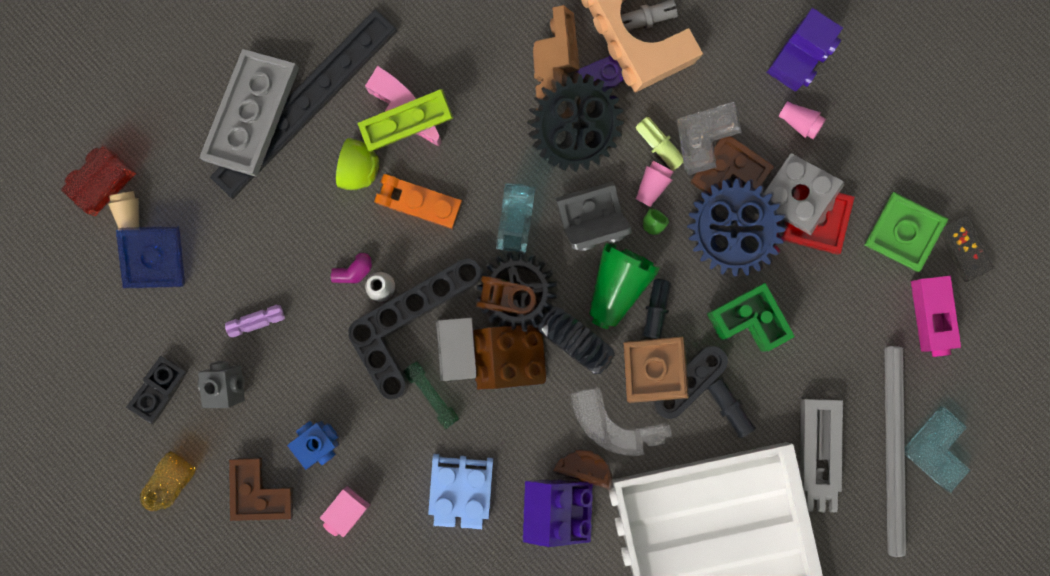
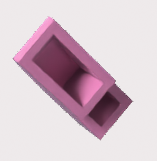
M379 66L376 67L365 85L370 94L389 104L385 112L416 99L402 83ZM435 126L416 133L438 147L442 142Z

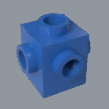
M309 421L296 431L299 437L287 445L306 470L317 462L322 466L336 455L333 450L339 446V443L336 441L339 436L329 423L324 425L320 421L313 424ZM314 439L318 441V447L314 445Z

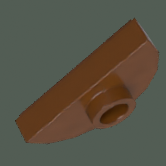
M576 450V452L569 454L564 459L561 458L553 470L557 474L611 490L613 478L610 467L601 456L589 450Z

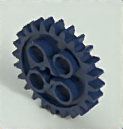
M740 178L735 179L733 186H731L728 179L723 180L722 189L716 183L711 185L713 194L706 190L703 191L701 195L705 202L696 200L693 204L699 211L689 213V216L696 220L687 225V228L695 230V234L690 236L689 240H697L699 243L693 251L702 250L704 252L700 259L701 262L708 258L712 260L710 269H713L718 264L721 265V274L726 273L729 268H732L733 276H737L740 268H742L747 276L751 273V266L758 272L761 271L763 268L761 260L770 264L773 260L769 253L778 255L781 251L775 243L783 244L786 240L778 235V233L787 230V226L779 224V221L784 219L786 214H777L776 209L782 203L772 204L770 200L774 193L771 192L766 196L763 195V184L756 190L753 189V180L751 179L747 181L745 186H742ZM718 204L727 207L729 211L727 219L717 216L715 209ZM748 205H753L759 210L760 215L757 220L747 217L745 209ZM737 221L738 226L762 225L764 230L744 228L737 234L735 228L712 229L711 224L730 226ZM720 234L727 238V248L717 246L715 242L716 235ZM749 235L754 236L759 242L758 249L748 248L745 244V237Z

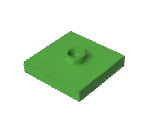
M892 192L864 246L916 272H920L948 218Z

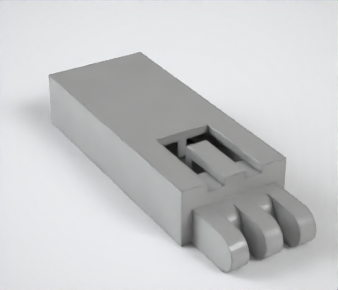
M801 399L800 477L803 490L805 491L808 512H813L814 500H817L818 512H825L826 500H829V512H837L838 492H842L843 400ZM816 459L828 460V480H823L824 468L816 467Z

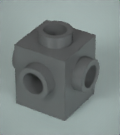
M218 361L210 363V368L198 372V389L201 394L202 408H230L245 401V380L242 376L241 366H229L228 361Z

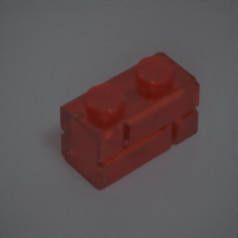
M103 145L100 149L95 148L87 154L85 158L87 162L80 170H73L67 175L64 180L66 184L61 189L85 213L95 217L110 202L109 196L117 194L136 174L116 153Z

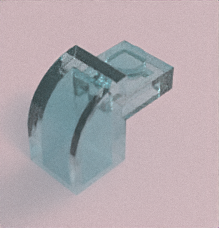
M505 183L496 249L513 252L523 251L526 253L536 187Z

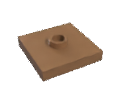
M683 336L624 342L627 402L689 398L685 338Z

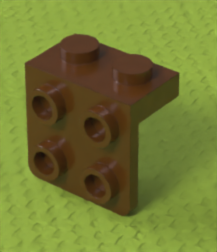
M527 325V331L525 332L522 331L521 326H516L515 330H511V326L473 330L477 390L545 383L546 369L543 334L539 331L538 327L534 328L533 325Z

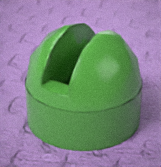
M649 209L643 219L644 230L651 235L660 234L669 224L668 218L656 209Z

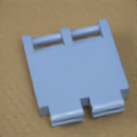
M433 454L428 515H434V526L455 527L456 517H461V528L482 529L483 519H489L493 458H487L486 461L466 459V456H460L459 459L440 457V454ZM439 463L458 464L459 468L439 466ZM466 465L485 466L486 470L466 468Z

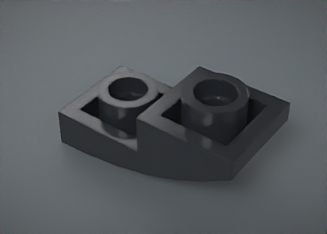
M160 356L143 378V385L126 408L151 425H154L181 384L186 371Z

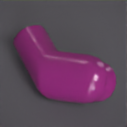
M359 253L355 257L356 260L348 268H332L331 282L354 284L361 282L371 271V257L366 253Z

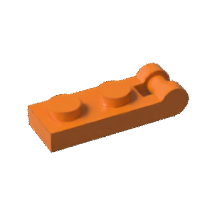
M383 174L380 182L383 185L380 194H376L374 203L453 230L462 200ZM394 188L402 191L399 201L391 198Z

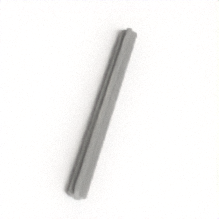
M888 346L884 349L887 553L889 556L902 557L906 555L903 348L900 346Z

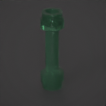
M418 361L403 371L410 383L415 382L438 413L437 419L445 429L460 419L452 406L450 408L447 407L425 377L426 371Z

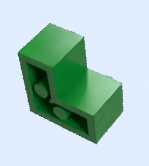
M766 283L760 284L706 313L720 339H727L748 328L761 352L770 351L795 337Z

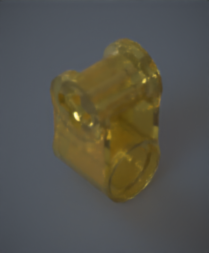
M169 451L160 460L153 475L141 491L140 502L142 506L149 511H158L170 507L182 489L192 479L196 467L172 451ZM155 491H161L159 497L162 501L156 502L157 495L154 494Z

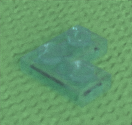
M940 407L907 444L905 455L943 489L951 493L970 471L967 466L948 451L967 427L945 407Z

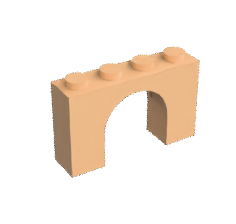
M581 0L583 6L589 8L593 15L596 30L605 37L608 43L609 54L614 60L618 61L625 83L631 86L635 93L693 65L703 55L689 28L660 42H644L633 37L622 23L620 14L621 4L626 0Z

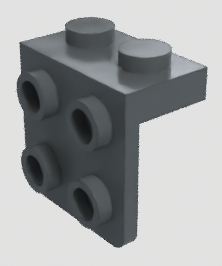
M613 181L555 198L564 232L574 250H590L596 244L605 241L617 242L632 233L630 224L621 212Z

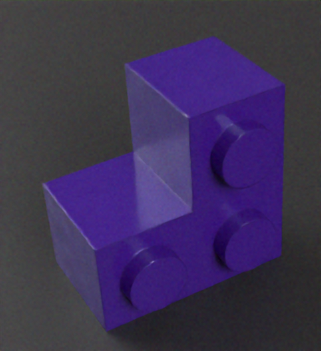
M812 8L798 24L766 73L795 92L802 85L808 87L817 74L813 69L818 61L824 63L827 57L831 56L840 44L841 39L837 36L843 27Z

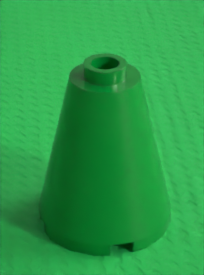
M609 242L605 243L602 251L589 315L593 317L592 323L604 329H609V326L616 327L661 268L654 266V262L630 250L624 249L619 251L616 249L617 245Z

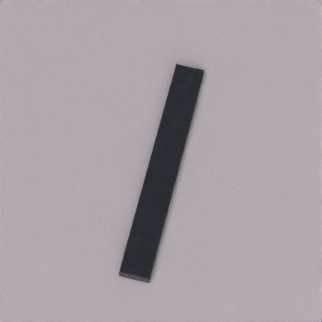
M376 9L287 98L259 172L398 32ZM221 166L210 176L232 199L255 177Z

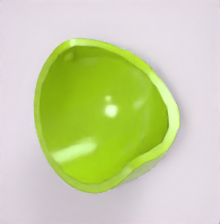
M353 138L345 140L336 170V185L338 188L358 190L368 187L375 181L380 164L379 158L374 151H368L365 142Z

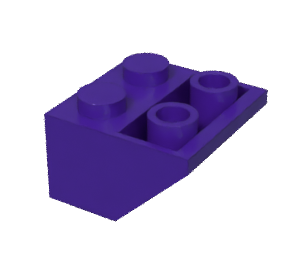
M546 479L525 481L523 542L545 547L591 542L593 484L574 480Z

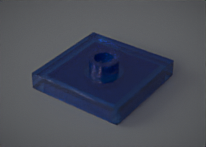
M179 226L127 227L116 230L123 288L183 287L185 285Z

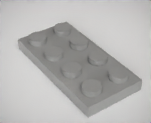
M242 49L199 158L211 164L257 177L299 67L292 62Z

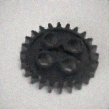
M574 73L572 80L568 75L563 74L562 84L552 79L553 89L549 90L542 87L541 89L545 97L543 99L535 97L534 100L539 104V107L529 109L536 117L527 121V124L535 127V130L531 131L528 135L532 139H538L532 146L536 150H541L540 157L544 160L549 158L548 163L554 167L559 163V168L564 171L570 166V169L577 172L580 164L584 169L589 170L590 161L600 165L599 155L602 154L605 157H609L607 147H617L616 143L612 141L613 137L622 136L616 130V126L623 125L624 121L616 118V116L621 114L623 109L614 106L620 99L614 95L610 96L613 89L609 86L603 87V80L597 78L594 81V77L586 74L583 79L581 74ZM579 96L577 102L575 103V97ZM566 101L567 109L564 113L558 115L557 109L559 104ZM591 101H595V109L590 114H587V105ZM578 118H579V119H580L579 123H575V124H574V127H572V123H573V122H577V121H578ZM565 131V140L561 144H557L556 138L558 134ZM594 131L593 139L589 143H585L587 133Z

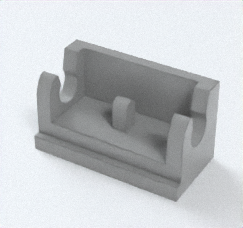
M472 318L436 321L441 381L476 378Z

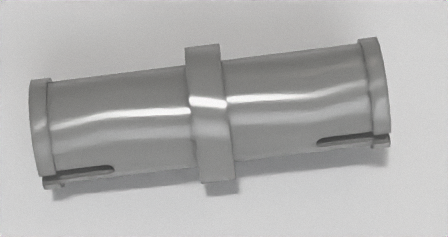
M668 0L652 6L647 4L641 5L638 10L622 14V23L629 21V23L624 24L627 31L644 26L646 29L651 28L654 23L677 18V9L664 11L676 6L674 0Z

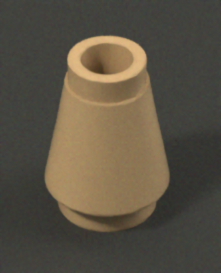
M134 191L110 195L111 203H108L121 231V235L126 236L140 233L139 198H135Z

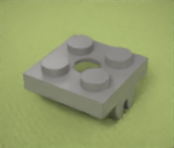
M791 153L763 195L766 196L773 192L774 196L770 202L772 204L782 203L776 209L777 214H786L783 220L811 235L817 225L825 221L828 210L831 211L833 209L835 198L843 188L844 181ZM799 184L806 185L810 190L809 196L801 201L794 199L791 195L792 189Z

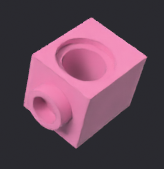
M347 486L320 517L325 522L323 527L334 536L341 535L344 537L369 508L370 504Z

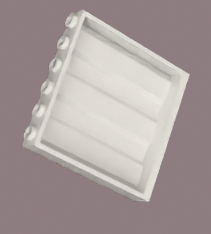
M779 443L613 479V487L611 490L608 489L612 506H618L620 517L615 518L618 536L624 535L626 547L621 548L624 565H630L632 576H823L796 454L791 443Z

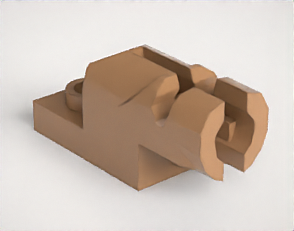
M564 5L552 8L553 18L550 20V26L555 37L534 42V79L541 82L540 85L535 87L536 97L542 99L545 95L541 88L553 89L552 79L562 84V75L564 73L580 70L574 13Z

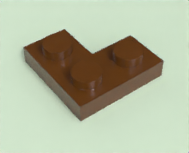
M725 132L690 183L701 191L706 190L713 194L711 185L716 183L722 189V181L725 179L729 180L733 176L735 179L740 178L744 185L748 180H753V189L756 190L762 185L774 166Z
M237 458L229 460L230 521L293 518V487L263 488L262 458Z

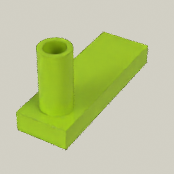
M440 89L357 124L368 151L372 152L454 118L445 94Z

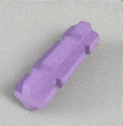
M274 305L267 308V311L260 310L240 317V320L228 321L225 323V329L229 337H236L242 335L243 332L248 333L270 325L269 322L276 323L284 320V312L280 305Z

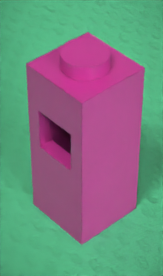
M951 275L911 281L921 352L932 351V357L951 355V349L961 348Z

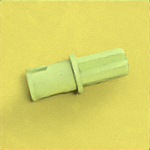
M650 117L644 118L637 124L636 130L653 148L651 152H656L670 170L674 171L686 161V158L669 140L671 137H666Z

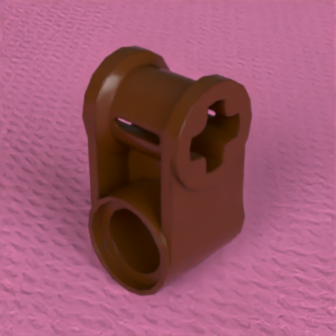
M481 277L483 288L480 301L476 303V307L518 314L530 313L535 308L537 299L530 287L510 283L502 279ZM519 292H527L531 296V302L525 308L515 306L514 298Z

